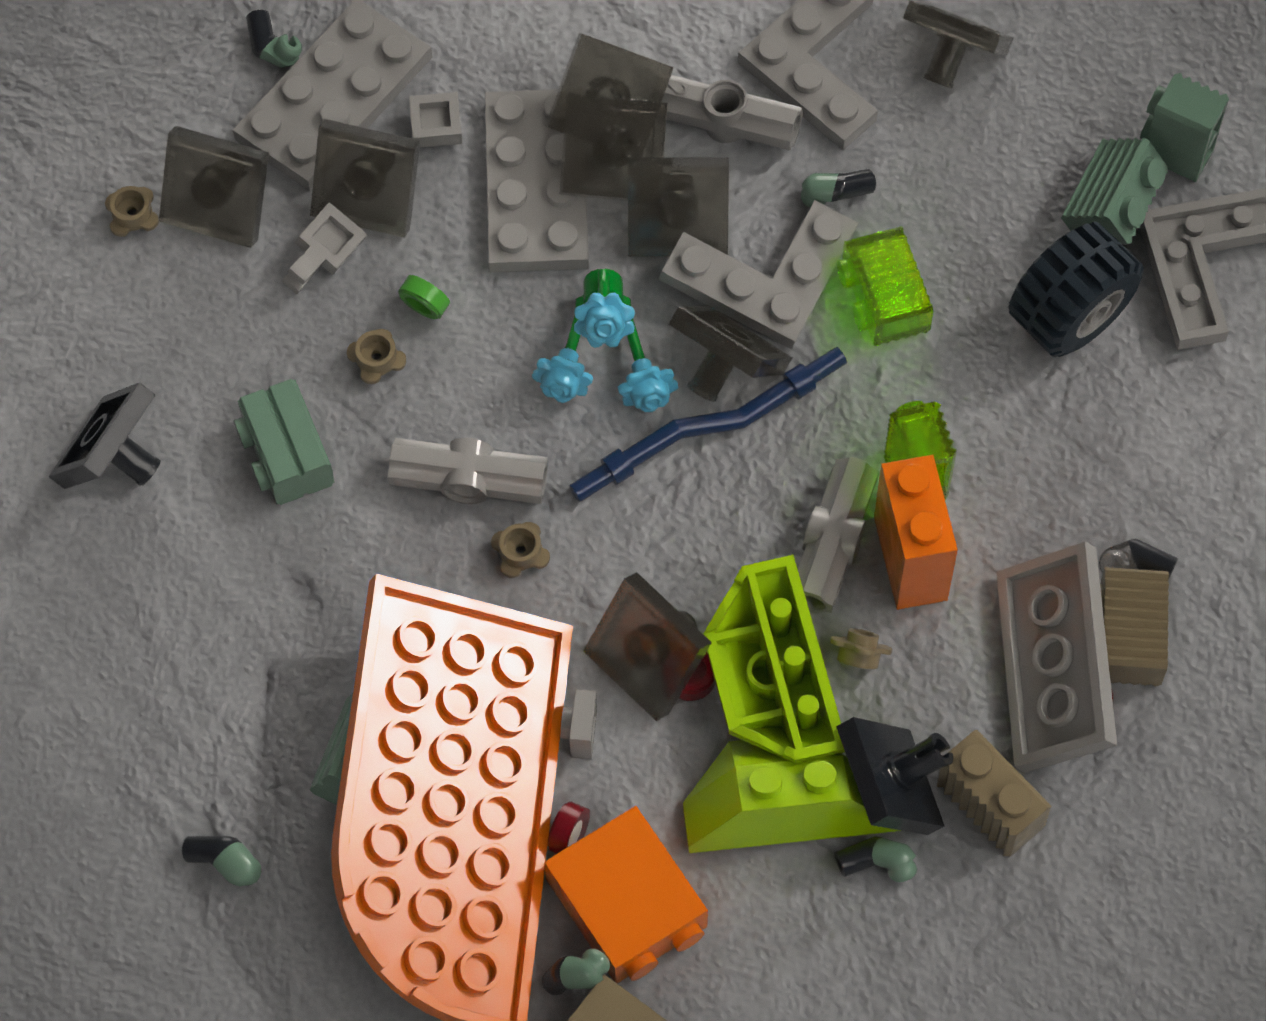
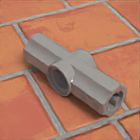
M662 73L656 79L649 106L650 116L705 129L713 140L720 143H732L742 138L786 150H791L795 146L803 117L802 107L746 94L745 89L733 80H720L710 85ZM732 110L733 112L720 113L719 111Z
M395 438L389 457L388 483L389 485L441 491L446 498L463 504L482 503L486 501L487 497L542 504L546 487L548 457L495 451L487 442L474 438H457L452 440L450 445Z
M851 456L846 459H836L828 484H826L821 505L814 507L803 541L802 550H804L798 567V572L809 611L815 614L822 612L832 613L833 607L836 605L847 566L854 563L866 524L864 517L878 479V470L872 468L867 461Z

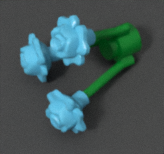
M606 268L591 271L583 281L584 295L576 298L575 315L565 348L561 349L559 355L553 356L551 360L540 358L537 361V369L533 371L532 378L541 383L540 388L546 397H552L558 402H568L576 397V395L586 396L588 392L587 386L593 382V376L584 372L585 367L583 364L577 363L579 355L576 349L580 335L587 338L591 347L594 348L600 347L602 344L616 347L619 345L620 340L627 336L634 363L631 365L633 373L626 377L627 382L617 387L619 394L623 396L624 406H635V408L641 409L644 412H653L658 407H664L669 402L670 393L678 389V383L673 379V370H660L659 367L652 366L651 361L645 358L633 320L635 310L631 307V299L623 295V279L620 274Z

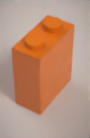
M934 455L883 463L880 470L874 520L896 609L948 601L958 549Z
M637 806L632 807L544 862L547 882L591 948L601 951L608 957L610 961L608 973L616 983L621 982L627 977L631 981L642 978L658 965L657 958L673 948L677 952L684 951L696 944L705 934L703 929L707 928L708 909Z

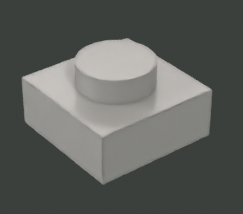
M458 92L409 96L414 148L463 144Z
M575 689L573 707H563L560 737L569 739L571 758L592 760L597 718V692L594 690Z

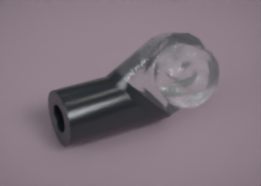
M1130 539L1106 549L1100 556L1099 566L1102 573L1105 567L1168 571L1170 578L1178 558L1141 540Z

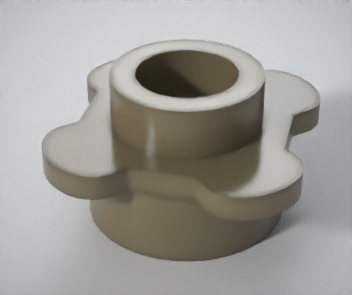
M125 186L106 198L105 206L112 214L113 220L110 223V229L114 235L124 237L130 231L139 229L151 231L156 228L159 218L152 211L151 203L154 200V195L149 188ZM129 210H136V213L133 215L127 213Z
M386 329L366 332L359 337L357 342L351 343L347 348L348 359L356 362L361 370V379L367 384H376L384 374L392 370L400 371L406 365L405 353L396 349L392 334ZM379 353L381 358L375 360L372 358V355Z
M533 522L513 524L504 531H498L493 535L491 546L493 550L500 554L502 559L500 568L505 576L516 578L523 570L532 567L542 569L548 565L550 553L541 545V531L537 524ZM523 546L526 550L520 554L516 552V548Z
M850 628L848 629L847 637L831 636L830 639L831 644L839 646L837 660L857 668L877 669L881 654L891 655L892 653L891 647L878 644V634L863 629Z

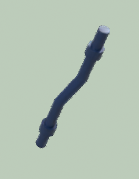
M835 347L808 365L804 366L800 363L783 374L784 380L738 409L674 419L623 452L618 448L601 459L602 465L570 484L569 488L580 503L611 482L618 485L634 475L633 469L680 439L746 428L791 398L795 397L799 400L815 390V383L847 364V360L843 352L838 347Z

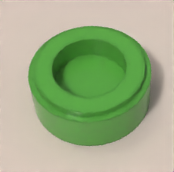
M408 275L398 290L401 300L406 305L430 319H440L450 304L449 298L440 289L418 276Z

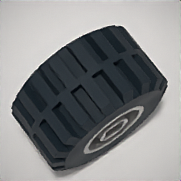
M1098 222L1084 224L1063 235L1033 262L1013 292L1008 306L1009 314L1051 356H1065L1091 342L1120 315L1138 289L1144 273L1143 264Z

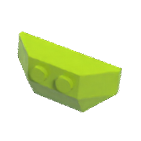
M794 555L742 566L734 579L733 585L723 598L703 633L704 643L729 734L795 764L844 753L845 750L836 726L841 724V720Z
M743 740L729 741L683 802L689 853L901 831L870 824L845 752L795 764Z

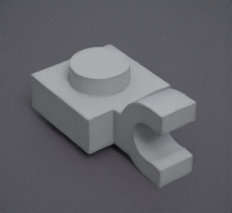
M329 202L295 241V244L305 252L290 267L288 274L282 282L294 293L298 294L321 266L334 275L364 241L367 233Z

